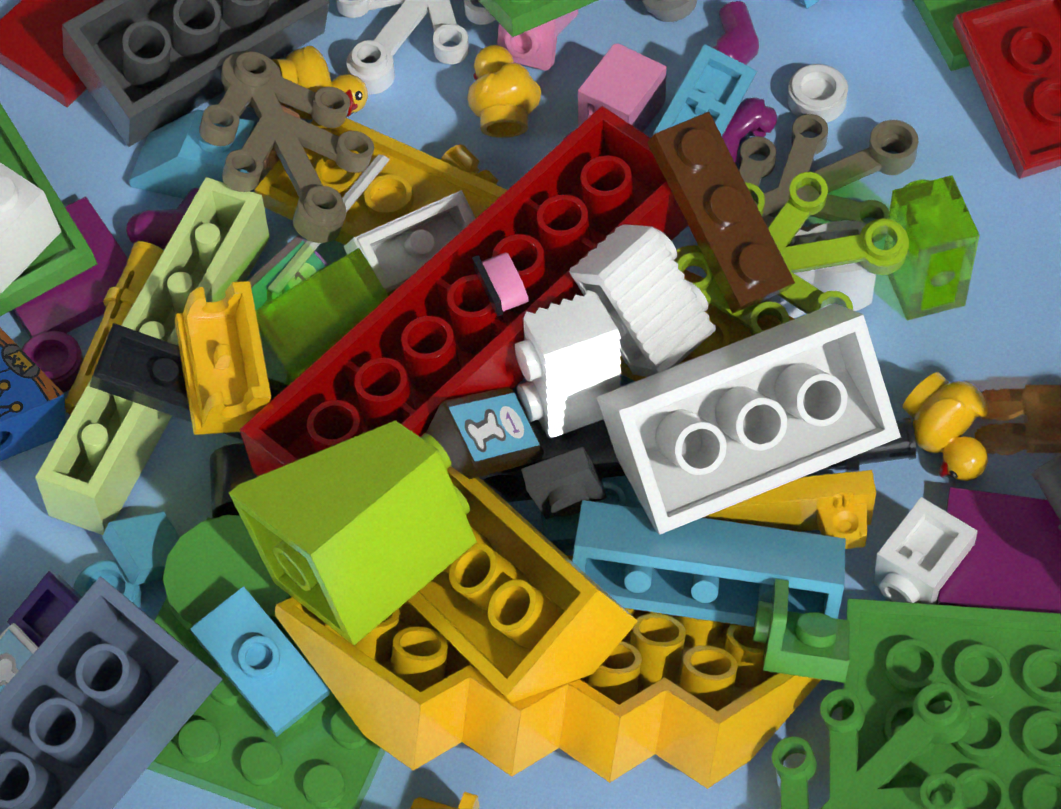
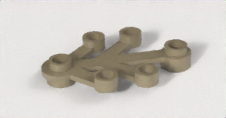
M241 51L230 55L224 61L221 70V80L224 84L225 95L219 104L211 105L204 110L199 133L211 145L226 146L234 141L240 122L239 117L247 107L254 108L259 121L243 148L234 150L227 155L222 172L224 183L229 188L239 192H248L255 189L260 179L263 163L274 147L299 196L293 216L295 230L303 238L312 242L327 243L335 240L341 232L346 217V206L341 195L335 189L322 185L303 147L334 160L340 168L346 171L361 172L369 166L374 151L373 141L366 134L358 131H347L339 137L284 112L279 102L311 114L313 120L321 126L335 128L345 122L350 107L348 95L335 87H323L314 92L282 78L277 64L261 53ZM213 123H218L225 127H219L214 125ZM349 150L357 151V152L360 153V154L353 153V152H351V151H349ZM236 169H244L249 173H243Z
M805 114L798 117L793 123L792 147L779 186L764 193L765 205L762 217L767 227L771 225L775 219L774 217L779 214L787 203L790 183L793 178L800 173L810 172L815 154L822 152L826 147L828 124L818 115ZM900 120L883 121L877 124L871 131L869 148L814 171V173L824 178L828 186V193L877 171L886 175H898L910 168L915 162L919 140L917 132L911 125ZM811 131L818 134V136L807 138L801 135V133ZM751 137L741 145L739 172L744 182L752 183L759 187L761 178L768 176L774 170L776 147L769 139ZM887 151H894L899 154L888 153ZM753 154H761L765 156L766 159L756 161L749 158V156ZM803 186L796 192L800 199L807 202L814 201L820 196L819 192L811 186ZM827 194L826 204L823 209L811 216L831 221L849 220L863 222L862 219L867 217L890 219V211L886 205L876 200L859 202ZM811 224L808 227L802 226L800 230L808 232L821 224ZM886 234L874 236V242L883 239Z

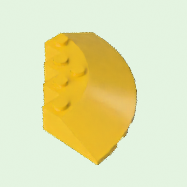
M566 555L571 561L573 560V556ZM293 597L275 606L276 618L363 735L413 771L462 742L511 777L559 748L609 783L656 754L708 789L751 761L822 680L763 671L764 643L753 641L754 627L624 608L638 622L594 674L519 701L511 702L408 601L355 645H352Z

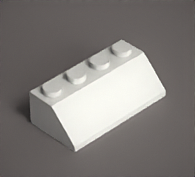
M836 303L597 397L616 457L651 524L659 535L901 437L864 315Z

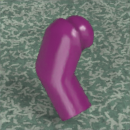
M734 1L726 4L719 11V17L725 33L717 39V45L712 48L747 65L758 53L759 40L746 4L742 1Z
M752 97L742 100L722 136L735 163L740 140L746 134L751 132L756 137H765L766 132L770 133L776 125L777 114L772 107L765 106L764 99Z
M192 188L177 209L146 210L142 213L134 214L126 226L129 240L133 244L134 242L141 241L165 249L199 188Z

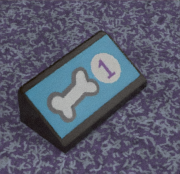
M509 387L443 401L426 434L435 438L445 449L451 460V466L468 479L541 461L545 453L517 395Z

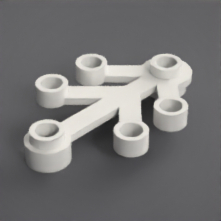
M336 0L339 13L349 18L361 17L369 10L402 4L374 40L358 43L349 53L346 61L348 74L359 77L365 83L368 95L378 94L387 90L395 79L393 55L428 12L434 30L433 48L435 57L445 64L462 62L469 53L468 34L463 27L457 25L450 0ZM464 0L465 15L472 23L485 25L496 20L484 7L475 6L476 3H479L478 0ZM450 41L459 43L458 45L453 47H447L443 45L444 43Z

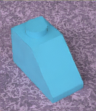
M199 109L149 133L129 178L130 187L184 199L192 188H200L206 177L224 183L222 172L226 157L230 152L243 148L256 126L255 121L239 118L240 122L236 137L231 144L226 146L211 145L201 137L199 127L204 111ZM213 123L216 126L225 127L221 124ZM236 169L243 173H249L244 169Z

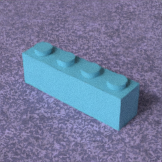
M582 500L572 562L623 608L754 627L758 601L771 602L775 578L789 580L788 611L803 614L818 612L838 619L845 582L846 539L709 518L697 519L659 535L644 509Z

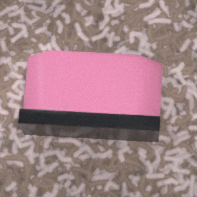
M505 252L481 261L479 255L472 257L477 277L497 317L503 315V311L529 302L524 284L508 253Z

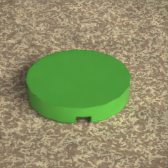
M224 515L200 522L178 539L166 559L163 583L170 609L173 615L189 632H191L190 628L243 586L275 625L279 623L275 616L276 604L292 597L273 582L244 522L237 515Z

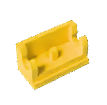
M250 281L232 282L225 291L226 297L216 302H206L204 287H198L189 294L183 313H176L175 326L194 435L240 432V428L270 402L271 393Z

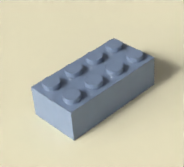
M100 576L0 692V809H113L223 679L131 600Z

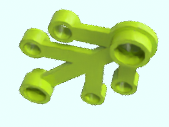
M803 172L793 178L790 183L787 203L768 227L795 281V284L789 289L777 295L806 314L834 303L853 310V304L846 294L840 291H827L824 293L794 273L859 262L870 273L888 275L897 271L904 264L909 249V237L906 230L899 223L891 219L881 218L867 223L858 235L788 246L808 217L820 212L826 204L828 194L827 183L822 176L814 172ZM745 182L762 216L765 205L764 194L758 186ZM803 186H811L819 192L820 196L814 201L807 202L800 199L796 192ZM878 234H887L894 239L895 246L889 250L878 249L873 244L872 238ZM687 245L676 250L677 258L674 261L678 263V269L682 273L690 266H697L705 271L706 277L702 281L693 284L704 294L708 305H714L749 328L752 336L764 331L757 323L762 316L773 315L780 320L781 324L789 321L787 310L779 303L770 301L761 304L756 303L732 314L699 246Z

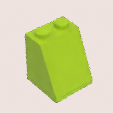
M396 420L241 483L229 492L273 582L352 645L357 644L477 542L466 517V514L470 512L469 503L460 490L453 485L447 472V468L451 466V460L447 452L431 435L424 433L419 437Z

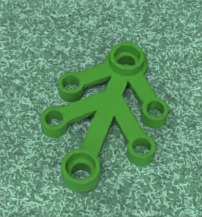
M944 682L933 683L923 688L913 702L914 716L860 769L858 762V731L862 728L865 721V713L860 699L855 693L846 689L834 690L824 697L821 702L820 713L829 731L830 799L820 809H964L965 796L961 784L956 777L948 773H935L927 777L922 785L918 787L884 788L929 742L936 744L954 743L968 732L972 717L967 698L962 690L955 685ZM950 701L952 703L950 709L945 713L934 714L928 711L929 707L936 702ZM850 706L854 709L852 715L845 720L831 718L832 713L839 707ZM787 737L779 741L772 752L773 765L778 776L781 778V809H809L808 780L816 772V757L806 740L800 737ZM801 753L806 756L804 762L796 768L783 766L785 759L791 754ZM946 789L955 793L954 798L948 804L935 805L930 802L932 795L939 790Z

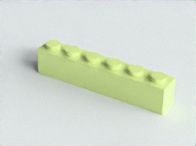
M206 177L121 326L179 346L175 316L176 313H183L187 298L193 290L198 287H204L206 302H216L226 297L225 291L232 282H243L249 277L270 238L262 195L251 191H235L223 182ZM90 380L35 478L49 516L103 535L109 522L116 520L172 415L90 387Z

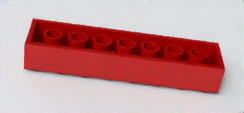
M604 106L595 111L240 428L253 472L261 476L395 420L421 437L427 432L438 407L443 401L504 387L513 389L525 378L516 358L515 344L524 341L523 318L526 312L536 314L539 307L548 309L551 303L560 305L563 299L572 301L575 294L584 297L569 272L571 267L579 264L580 259L588 256L589 251L596 249L598 243L605 241L607 235L614 233L615 229L623 224L656 228L663 232L671 241L688 226L647 143L650 137ZM506 252L509 254L524 284L529 302L503 311V315L497 317L477 277L472 257L479 255L481 261Z

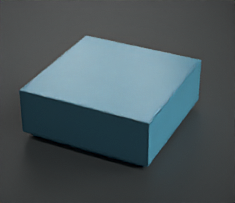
M163 511L111 521L102 538L130 583L134 586L163 579L167 556L180 536Z

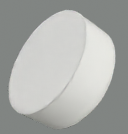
M823 64L804 66L798 69L789 81L788 106L796 117L805 114H815L822 117L827 123L838 118L845 110L848 84L845 77L831 66Z

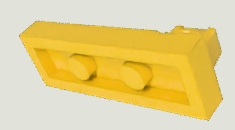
M872 470L801 477L702 518L797 532L820 530L821 535L845 538V549L863 548L866 545L867 525H871L876 498Z

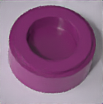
M46 331L30 338L24 344L22 350L63 393L69 391L83 362V355L78 342L69 334L60 331Z

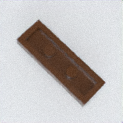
M710 112L655 133L647 143L732 314L784 292L795 284Z

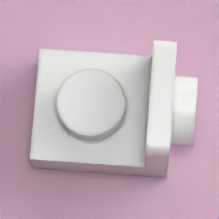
M921 497L877 553L874 584L888 601L937 605L939 590L974 546L977 530Z

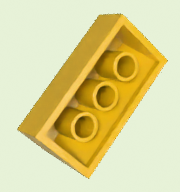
M450 466L447 468L453 485L460 490L469 503L470 512L466 514V517L477 542L412 596L408 602L511 702L519 701L594 674L636 625L638 620L479 477L468 479L454 467Z

